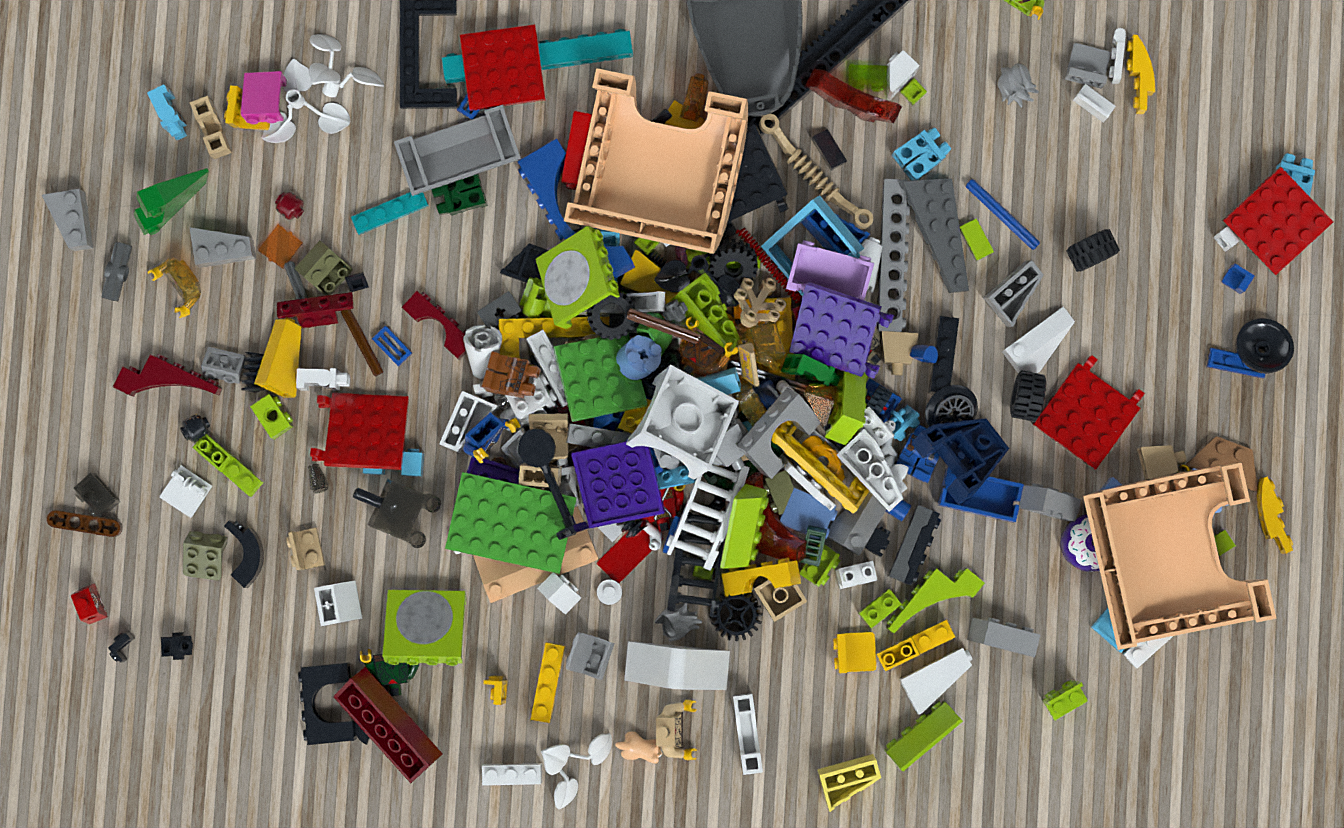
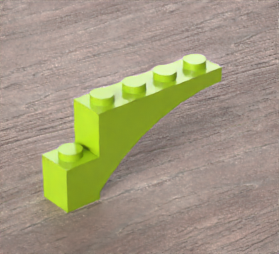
M937 568L933 571L930 569L924 575L923 579L925 581L922 585L917 584L912 590L911 594L913 596L910 600L905 599L899 607L901 611L897 616L893 614L887 621L889 626L886 629L894 634L913 615L937 602L960 596L973 598L985 582L967 568H964L963 571L961 569L957 571L953 577L955 579L954 582Z

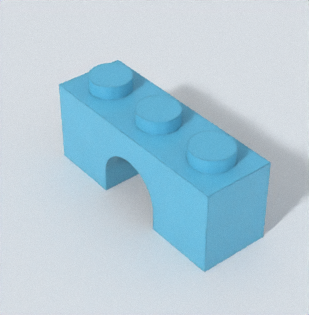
M408 449V452H404L401 475L423 477L424 454L419 453V449ZM363 468V473L385 475V469Z

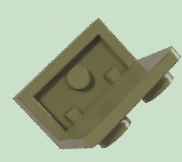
M190 531L183 543V574L189 577L220 580L222 577V553L227 545V537L219 534Z

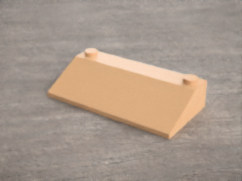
M575 507L573 512L575 522H584L579 507ZM588 530L568 537L560 574L556 573L558 576L599 560ZM473 555L490 603L542 583L553 573Z

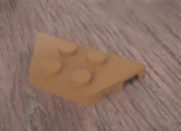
M1215 436L1186 463L1191 469L1242 463L1247 489L1257 492L1253 450Z

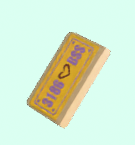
M752 343L739 345L742 376L749 383L758 386L759 380L754 346Z

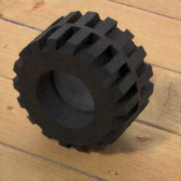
M1110 229L1099 231L1073 244L1066 250L1076 272L1084 271L1101 263L1120 251Z
M619 290L620 297L617 298L610 295L587 310V319L590 327L604 339H620L622 336H626L633 329L634 323H636L626 318L628 310L630 308L635 309L633 302L625 293ZM609 303L619 305L623 311L622 320L613 326L604 324L600 318L601 309Z
M1023 370L1018 373L1010 402L1012 418L1036 422L1041 414L1045 399V375Z

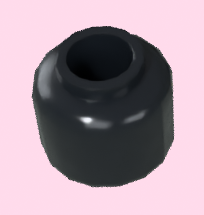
M195 414L182 421L180 430L186 441L196 442L206 434L208 435L207 428L210 427V424L206 417L201 418L200 415Z

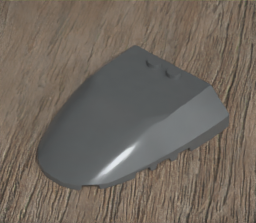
M686 0L700 52L719 92L747 99L748 116H764L784 105L793 90L799 65L803 21L802 0Z

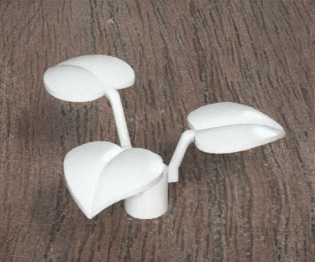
M316 34L310 37V42L315 48L330 52L329 68L320 63H313L309 68V76L313 85L325 83L322 89L323 94L329 97H336L339 88H343L344 84L351 77L361 84L384 87L380 77L374 71L364 67H355L353 72H350L341 82L340 75L332 70L334 51L341 50L339 41L323 34Z
M292 59L284 72L287 84L286 87H283L287 92L286 100L289 103L287 106L289 116L287 118L284 113L280 112L284 120L270 123L269 130L263 131L262 139L271 143H281L289 140L296 130L295 125L290 121L292 119V108L299 109L303 105L321 116L318 120L319 127L322 131L329 134L341 131L350 124L351 120L345 108L337 103L325 104L322 113L305 101L300 91H306L312 85L309 69L297 60Z
M610 733L600 734L595 737L589 745V755L587 756L570 753V748L565 744L551 746L541 751L546 772L550 775L560 772L564 777V781L558 783L554 793L557 809L560 810L568 805L578 791L577 781L573 778L569 779L562 770L563 766L567 763L568 757L591 759L593 765L602 763L611 750L612 736Z

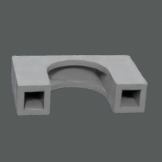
M786 388L781 393L779 398L768 408L765 414L737 445L751 463L770 479L784 466L771 448V439L776 428L786 421H792L800 431L810 436L822 422L803 398L789 388Z

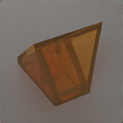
M837 386L806 387L804 395L822 427L827 424L834 404Z

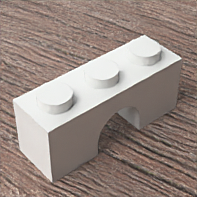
M542 763L482 765V785H529L542 783Z

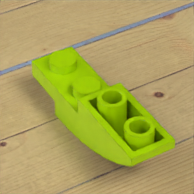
M206 434L192 447L248 496L252 497L264 483L248 467L209 435Z

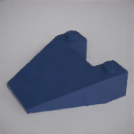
M986 418L935 424L921 431L912 442V445L923 459L937 452L957 477L947 488V491L958 505L971 498L1009 450L1007 444Z

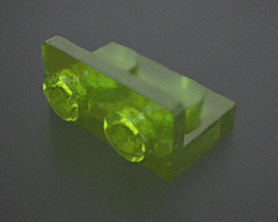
M849 64L848 89L856 92L864 91V89H871L872 92H882L883 89L887 88V65Z

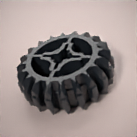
M751 593L748 594L747 598L744 597L745 594L733 596L729 594L726 598L723 594H720L723 600L719 601L718 610L714 609L716 614L713 616L717 620L711 623L712 625L719 624L715 631L718 632L722 629L721 637L728 633V640H731L732 635H735V641H739L738 635H742V639L746 640L745 633L748 632L749 636L752 637L753 633L750 630L753 628L755 631H758L754 624L762 623V621L756 620L757 616H763V614L756 613V610L761 609V605L754 606L758 600L754 599L751 602L749 600L752 597ZM742 599L747 604L741 608H735L729 600ZM725 604L730 614L726 620L721 622L720 612ZM730 607H732L733 610L741 611L745 608V610L742 611L740 614L743 623H741L739 620L736 621V619H732L728 622V620L731 619V617L733 616ZM751 608L753 616L748 626L743 616ZM732 622H737L744 630L731 631L726 626Z

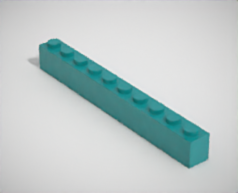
M626 29L615 30V33L610 34L598 32L596 36L583 34L575 39L562 37L558 39L559 41L554 42L542 40L538 44L542 70L633 57L630 31H626ZM450 53L446 57H442L446 84L465 82L463 56L457 55V53Z

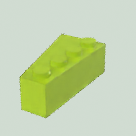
M838 369L837 374L841 377L838 385L834 386L836 393L831 401V406L834 408L832 414L828 417V423L831 426L826 431L825 438L846 445L857 430L864 426L866 421L864 411L867 406L865 397L867 394L866 382L868 376L865 372L860 377Z

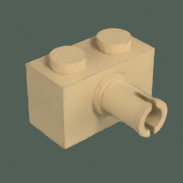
M526 463L520 465L519 485L533 486L536 489L546 491V487H549L542 469L540 467H531ZM549 465L558 486H560L562 466Z

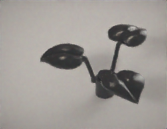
M726 230L720 241L721 245H723L724 240H728V243L730 242ZM708 252L705 255L693 257L691 261L692 266L689 267L688 272L684 263L673 260L666 263L654 278V281L661 288L670 292H680L690 284L688 275L693 270L699 274L706 273L717 286L722 304H725L726 307H736L739 305L738 300L734 297L735 292L740 288L737 281L728 275L721 276L717 281L708 270L709 264L706 258L711 254Z

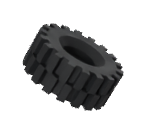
M731 239L732 242L729 243L728 240H724L723 245L719 244L715 253L710 254L709 263L712 276L717 281L723 275L731 276L737 281L739 287L744 278H749L753 281V277L756 278L758 271L757 254H755L754 248H751L749 243L744 245L743 240H739V243L736 242V239ZM736 261L741 264V267L729 269L726 267V264Z

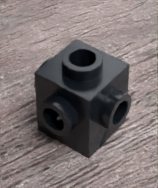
M184 632L172 633V637H161V657L173 656V660L185 659V655H192L193 642L191 636H184Z

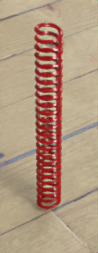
M745 227L741 230L738 229L736 231L738 237L742 236L741 239H744V242L749 243L754 248L758 260H761L760 263H763V266L766 265V269L769 268L770 274H774L775 280H778V283H781L780 286H783V289H785L788 281H786L788 278L784 274L781 275L783 272H779V268L776 270L778 266H774L775 263H772V259L768 261L770 257H767V254L764 255L765 251L761 252L763 249L760 248V245L756 246L758 242L754 243L756 239L751 241L753 236L749 237L751 233L747 234L748 230L743 232L746 229ZM790 290L788 292V295L791 294L790 298L794 297L793 301H795V304L801 301L802 295H799L800 293L797 290Z

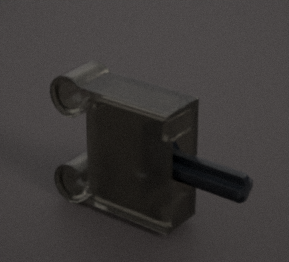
M388 478L380 496L361 488H356L353 493L354 499L375 507L368 522L370 527L402 539L414 548H421L426 542L424 533L417 529H412L421 508L431 513L437 512L441 508V500L437 496L430 493L423 494ZM433 498L434 504L428 508L427 502ZM418 534V541L412 543L413 535Z

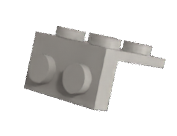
M578 632L573 639L571 652L566 659V669L602 680L615 643Z

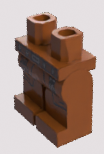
M492 351L487 366L489 370H486L482 387L487 392L519 398L534 396L536 386L528 383L529 378L538 379L541 369L531 364L528 360L500 355Z

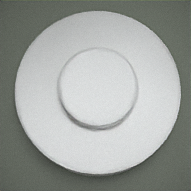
M605 580L599 584L597 596L602 603L612 605L620 600L622 588L614 580Z

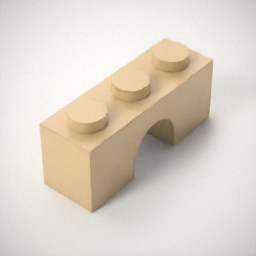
M208 96L190 102L194 116L203 131V139L209 155L215 160L232 153L213 101Z

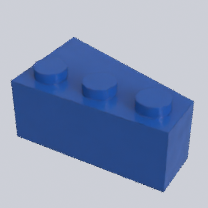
M816 209L801 222L824 249L848 255L851 252ZM837 215L860 244L870 236V233L858 229L854 224L846 222Z

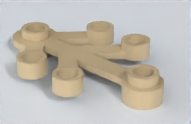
M744 278L741 282V288L737 289L734 294L742 309L740 314L741 323L746 327H753L759 321L776 322L780 317L779 312L783 311L786 307V302L778 298L775 302L763 303L767 295H772L775 291L776 281L772 278L764 279L759 286L761 292L756 298L752 290L753 281L749 278ZM746 297H748L750 301V304L752 306L751 309L749 308L745 300ZM758 310H770L768 314L757 313Z

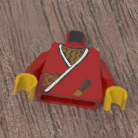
M685 485L660 489L665 513L642 519L648 520L649 523L657 521L659 532L669 530L668 518L675 517L676 513L680 511L684 500Z

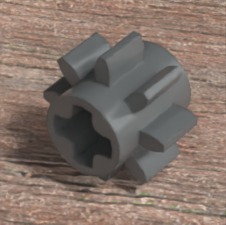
M675 299L664 306L666 309L663 315L666 321L672 320L673 323H678L686 318L685 312L688 309L684 302L681 303Z

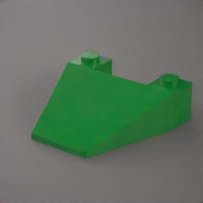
M207 168L154 184L137 192L136 198L141 207L134 210V217L143 235H153L159 232L160 228L206 184L209 173Z

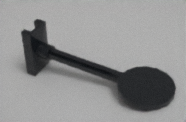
M543 429L528 430L519 441V454L526 464L531 467H540L543 471L565 528L556 533L558 539L561 540L589 529L587 521L576 523L574 517L571 516L549 466L556 451L553 437Z

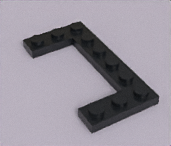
M400 0V109H457V88L420 89V16H457V0Z

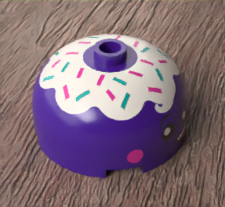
M1087 514L1080 515L1075 522L1070 521L1061 535L1060 545L1063 556L1068 563L1081 571L1096 572L1100 571L1095 547L1092 545L1093 538Z

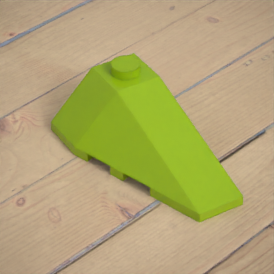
M704 273L670 301L677 299L678 302H684L688 309L685 312L686 319L692 317L690 322L693 325L698 320L699 325L697 328L723 348L727 343H733L730 347L731 351L737 346V343L741 342V339L733 321L729 320L727 316V308L719 298L720 292L717 286Z

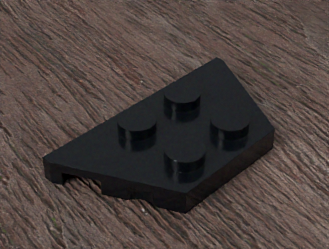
M529 243L500 271V274L524 283H528L530 277L541 279L536 258L549 250Z

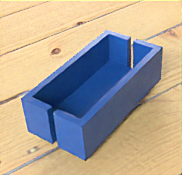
M949 467L945 469L942 485L946 487L941 489L937 506L1011 523L1016 522L1019 505H1013V503L1020 502L1024 484L989 476L971 498L958 505L947 491V488L957 477Z

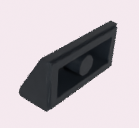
M828 129L812 137L811 140L831 171L847 162Z

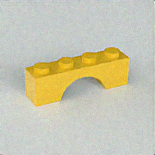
M789 558L778 560V564L774 565L773 561L761 563L762 567H756V564H752L741 571L740 567L728 569L729 573L722 574L725 596L752 592L753 584L759 576L767 578L774 588L801 584L798 562H790Z
M545 643L530 720L545 723L551 722L565 645Z

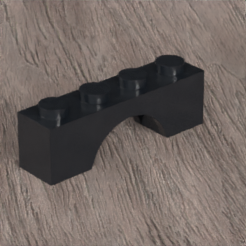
M939 316L937 319L935 348L938 352V358L932 366L928 394H935L941 388L951 385L959 318Z

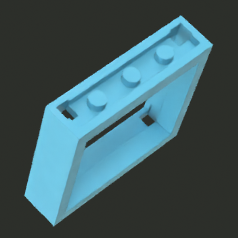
M820 195L812 199L761 246L788 280L793 263L777 243L815 209L851 250L848 256L859 258V253L864 249ZM802 290L798 291L803 296Z

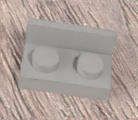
M208 347L201 365L203 376L209 379L224 380L227 383L240 384V374L246 356Z

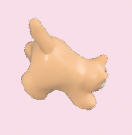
M633 731L625 734L626 739L624 742H617L615 744L617 748L622 749L621 756L627 760L641 758L657 764L659 762L658 758L662 755V749L656 745V739H643L638 733Z

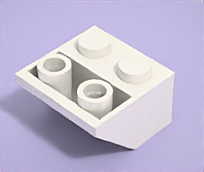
M356 580L314 588L321 626L362 619Z

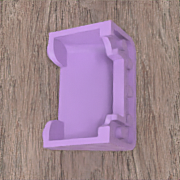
M803 240V243H798L786 289L792 291L802 290L804 293L807 282H811L865 300L874 267L870 257L860 255L859 258L844 255L814 247L815 243Z

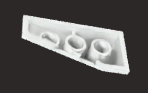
M1063 306L1003 350L1002 353L1017 373L1021 370L1038 373L1075 321Z
M864 428L837 456L890 512L904 498L878 442Z

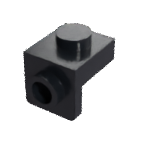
M131 632L120 633L113 639L115 642L108 647L111 651L109 654L114 661L122 663L127 660L121 650L135 639Z

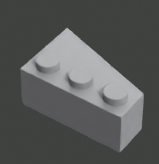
M190 227L195 265L199 268L256 259L254 240L250 237Z
M1027 260L985 295L983 299L1007 327H1013L1017 317L1023 311L1026 302L1032 296L1044 274L1032 260Z
M990 617L988 621L972 618L967 640L1035 657L1040 634L1033 633L1034 629L1024 626L1022 630L1017 629L1016 624L1009 622L1002 625L999 624L1000 620Z

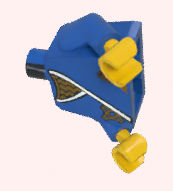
M490 412L465 435L463 450L466 454L475 457L479 463H483L482 460L485 457H489L486 452L499 440L503 428H509L514 433L521 425L516 418L511 420L497 418Z

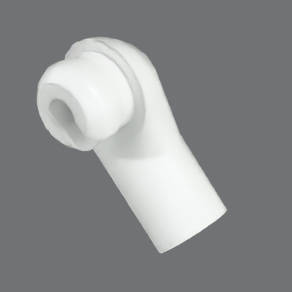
M892 437L881 445V451L885 458L892 456L894 462H896L898 457L891 446Z
M647 522L646 525L648 526L643 530L650 535L649 547L651 550H657L662 545V533L651 523Z

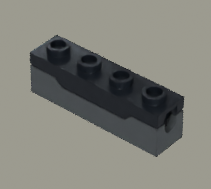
M916 505L888 577L907 585H911L912 582L916 583L920 573L917 572L919 564H924L927 556L924 552L926 547L931 546L934 539L931 536L934 529H938L941 519L938 518L940 513Z

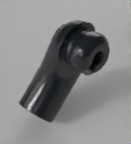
M717 495L710 505L703 506L720 512L725 506L726 501L725 498Z

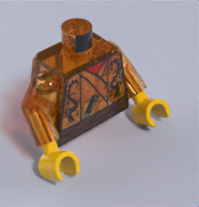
M689 317L686 320L687 329L693 330V328L698 327L699 321L696 320L695 325L691 326L690 320L692 317ZM700 333V340L697 344L681 339L679 353L682 356L681 362L685 365L682 371L691 376L697 373L701 377H705L707 374L722 371L731 359L730 355L738 353V347H735L732 352L730 351L733 343L729 342L723 348L702 333Z

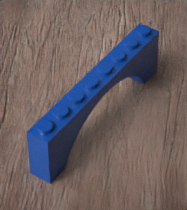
M556 138L517 161L520 166L517 170L523 179L527 178L529 181L527 186L532 195L534 193L537 194L538 199L536 201L541 210L545 208L548 212L545 216L551 225L555 224L557 227L555 232L561 241L562 239H568L576 232L567 225L559 210L558 184L564 169L566 153ZM605 246L608 251L609 263L613 268L614 279L635 268L633 261L623 246Z

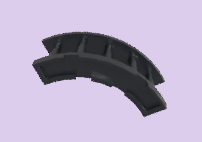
M682 503L680 518L686 506L685 503ZM688 512L685 520L689 524L696 522L719 526L721 523L713 517L692 514L693 512ZM681 530L679 535L681 538H678V540L686 543L712 545L709 539L690 535L685 530ZM724 541L721 542L718 549L717 561L712 566V568L716 569L714 582L684 578L683 575H680L681 566L687 564L704 567L705 560L686 557L687 555L683 554V550L676 547L667 610L675 611L676 604L682 602L710 606V616H714V609L718 610L720 598H716ZM685 585L713 589L712 599L681 595V592H678V587Z

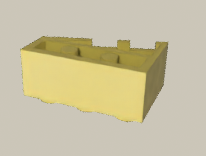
M874 754L817 769L829 812L842 802L849 800L857 792L864 790L881 779Z

